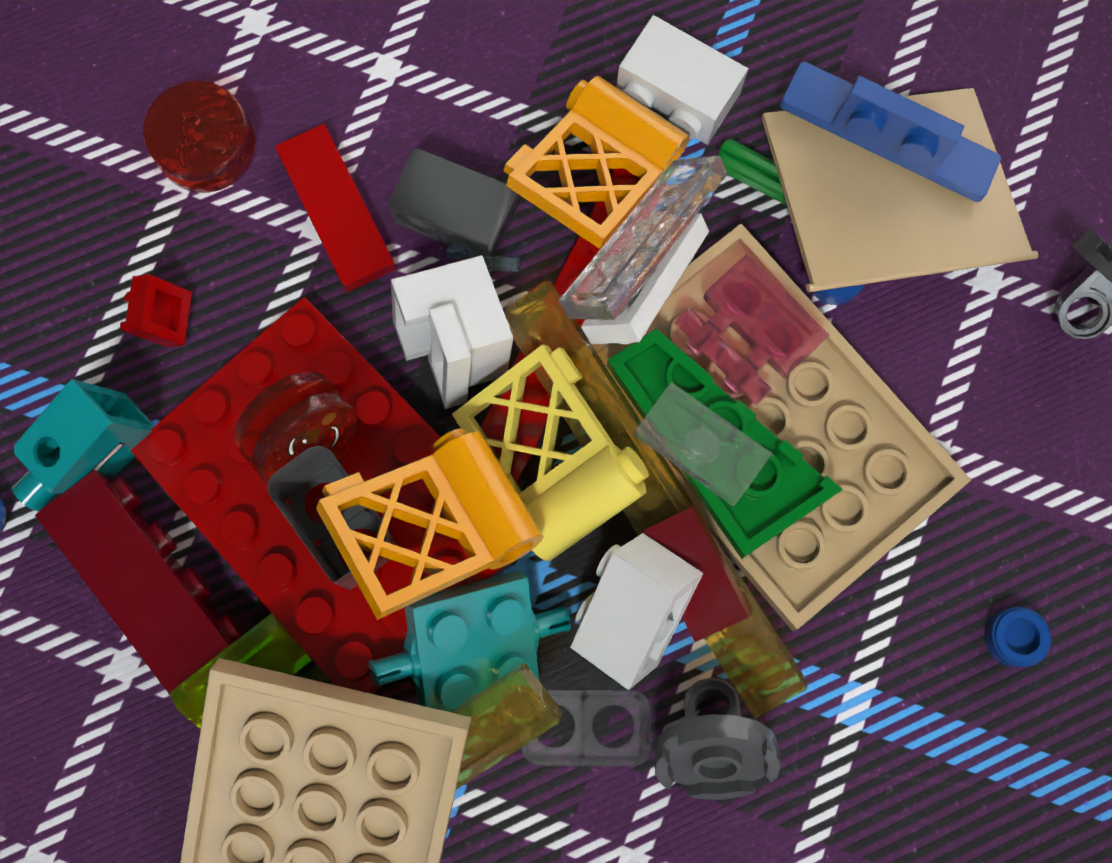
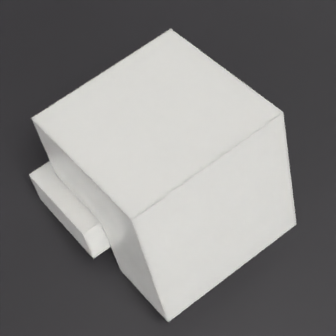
M482 255L391 279L393 323L406 361L428 355V361L445 409L467 403L468 387L498 379L508 371L513 336Z

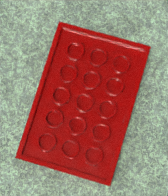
M303 297L151 429L152 432L137 444L131 452L334 685L374 694L380 687H375L371 680L369 671L372 670L369 668V661L404 652L408 631L405 607L377 620L358 585L348 590L330 581L268 493V482L276 471L308 448L314 446H322L330 451L334 450L335 458L350 476L359 472L365 482L433 455L435 453L433 445L441 437L330 322ZM329 413L336 414L335 419L327 425L321 423L323 418ZM332 425L343 427L344 432L340 436L338 443L333 448H330L333 442L330 436L333 431L329 430V427ZM312 429H319L320 433L313 442L302 444L300 440L297 445L298 435L301 436V432L304 433L303 430H305L306 434ZM294 437H297L294 444L295 454L288 456V444ZM421 478L402 486L396 502L431 514L435 500ZM321 483L314 486L305 498V511L308 517L320 524H324L316 507L319 500L325 498L322 492L324 486L330 483ZM391 491L380 496L389 499ZM376 511V513L382 519L383 513ZM440 512L439 517H440V518H443V519H446V518L444 517L443 513ZM391 516L388 530L397 546L419 553L426 528ZM355 529V530H353V531H356V532H359V533L368 535V536H370V537L376 538V534H374V533H373L372 531H370V530H367V529ZM434 532L428 557L451 565L468 559L457 539ZM315 540V542H316V543L318 544V546L320 547V546L322 545V542H323V541H316V540ZM338 549L339 558L344 566L349 568ZM362 550L367 559L370 556V552ZM390 560L377 569L374 574L386 595H389L409 586L414 567ZM512 563L498 569L491 570L487 568L442 590L498 576ZM423 571L420 580L433 574Z

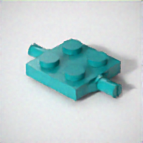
M518 570L442 590L405 607L408 631L404 652L377 660H370L369 668L372 671L369 672L375 687L410 677L416 687L418 705L461 715L540 690L536 655L539 638L569 631L571 624L567 621H570V616L564 606L534 615L531 609L528 577Z

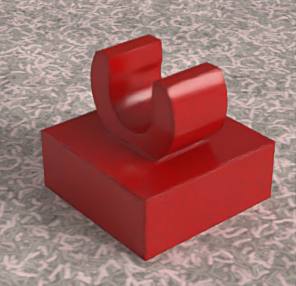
M150 274L132 276L131 289L124 297V301L128 302L126 321L120 322V330L168 348L184 346L192 292Z

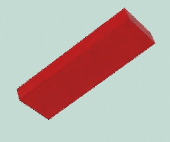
M325 124L275 145L274 147L346 293L397 270Z

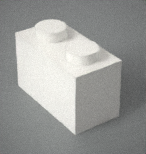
M653 15L619 65L617 88L689 134L690 139L696 138L708 145L738 99L749 68Z
M644 533L622 547L617 544L612 546L603 556L596 571V575L601 580L596 591L584 601L576 615L575 621L580 624V627L570 647L628 690L658 666L703 575L701 571Z

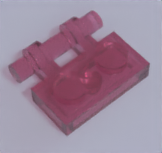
M747 253L705 291L703 299L716 311L707 322L691 307L684 311L675 321V325L689 338L687 345L698 356L704 353L726 375L723 381L735 393L741 390L756 406L773 390L757 374L767 363L785 379L829 337V334ZM730 327L754 349L744 359L721 338V335Z

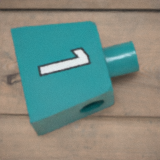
M71 379L14 445V454L29 471L12 487V492L25 506L34 511H40L57 494H63L93 470L112 478L135 458L131 450L152 432L151 429L155 425L125 393Z

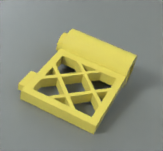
M542 344L452 413L460 428L465 429L467 433L480 432L544 536L542 541L532 551L544 561H551L642 497L647 492L643 480L649 477V473L643 461L630 447L621 450L614 445L574 385V383L582 378V375L565 350L559 347L552 352L548 345ZM541 365L553 381L549 407L522 402L526 377ZM512 388L510 399L500 398ZM563 398L572 411L561 409ZM490 404L509 407L503 440L486 437L474 418ZM521 409L548 414L542 448L515 443ZM560 416L578 419L592 441L574 454L555 451ZM493 447L502 448L501 457H499ZM514 451L541 456L537 481L524 491L520 490L510 474ZM553 458L565 460L551 470Z

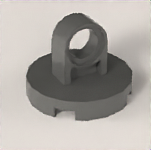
M1089 227L1071 243V246L1090 265L1060 294L1054 308L1056 320L1065 333L1073 338L1084 340L1099 336L1112 325V247L1101 237L1097 236ZM1083 297L1097 300L1100 310L1093 322L1078 326L1068 321L1067 311L1072 302Z
M706 678L693 684L685 694V720L666 728L655 742V775L660 783L669 790L674 782L687 785L688 797L696 799L724 800L747 796L755 792V780L765 776L769 779V783H771L778 777L781 767L779 744L773 731L756 720L741 717L737 691L730 683L719 678ZM712 698L720 699L730 707L726 715L710 714L699 716L696 713L700 703Z

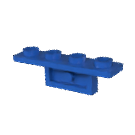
M801 62L780 103V107L783 110L974 202H981L987 195L1001 161V156L998 153L962 137L964 125L862 76H859L853 85L814 65Z

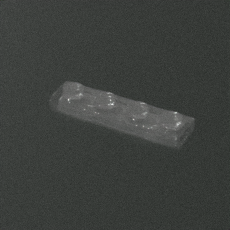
M720 156L678 159L671 163L559 299L569 319L615 320L627 308L628 302L644 281L656 271L658 263L672 245L683 236L686 227L700 209L711 200L714 191L728 175Z

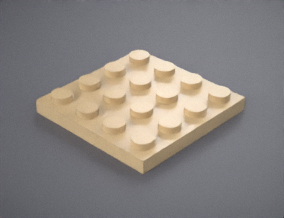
M219 658L211 667L180 863H440L472 717Z

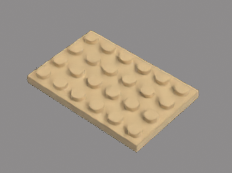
M742 224L734 228L686 267L645 335L654 329L659 330L714 378L713 382L736 402L740 400L757 415L755 418L781 441L785 439L804 455L802 457L803 460L823 477L828 476L843 489L841 492L741 559L607 368L608 359L633 343H589L570 358L582 375L580 381L684 504L687 507L696 504L713 538L792 631L798 630L971 481L968 475Z

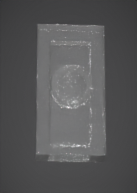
M672 382L634 433V436L732 506L739 501L772 455L770 451Z

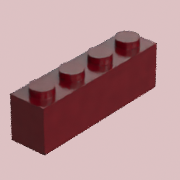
M93 470L36 513L35 517L177 706H195L206 697L210 669L219 658L247 664L252 660L243 648V645L249 639L239 624L229 614L225 613L220 617L206 600L213 595V592L201 575L192 567L184 571L171 553L178 549L168 532L158 522L154 521L149 525L137 510V507L143 504V501L135 489L121 476L114 480Z

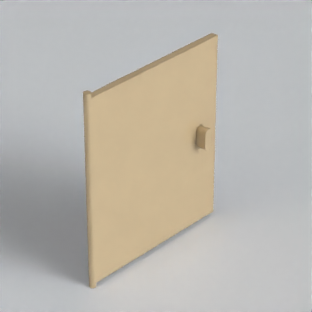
M974 88L903 96L964 125L962 137L996 152ZM787 111L763 113L761 119L810 284L806 285L807 292L1038 258V252L1031 250L1001 163H999L987 195L981 202H974Z

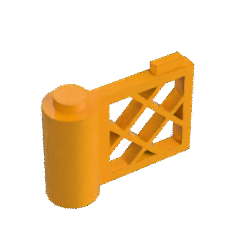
M595 76L589 83L583 79L575 86L566 103V108L570 110L569 113L534 149L524 144L505 164L504 172L509 174L506 184L508 188L601 249L657 182H662L669 175L683 154L690 135L602 77ZM571 133L590 145L592 154L566 155L563 141ZM624 168L640 180L636 185L613 186L609 169ZM596 169L600 186L574 187L570 170ZM558 170L562 187L544 188L529 177L535 171ZM604 201L608 217L599 225L580 212L578 202Z
M463 428L453 430L435 442L433 445L435 453L433 455L365 482L358 472L324 486L322 492L325 498L319 500L316 509L377 620L487 568L493 570L506 566L530 552L542 541L544 536L480 432L467 433ZM422 478L435 500L431 514L396 502L400 488ZM391 491L389 499L380 496ZM355 505H361L383 513L376 538L350 530L341 511ZM440 512L443 513V515H444V517H445L446 519H443V518H440V517H439ZM391 516L426 528L419 553L384 541ZM434 532L457 539L468 559L451 565L428 557ZM362 550L370 552L368 561ZM378 556L414 567L409 586L386 595L373 572ZM423 571L433 574L420 580Z

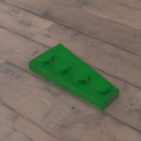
M654 329L642 337L640 342H634L607 360L606 366L741 559L843 490L828 476L823 477L803 460L802 457L804 455L785 439L781 441L755 418L757 415L740 400L736 402L713 382L714 378L659 330Z

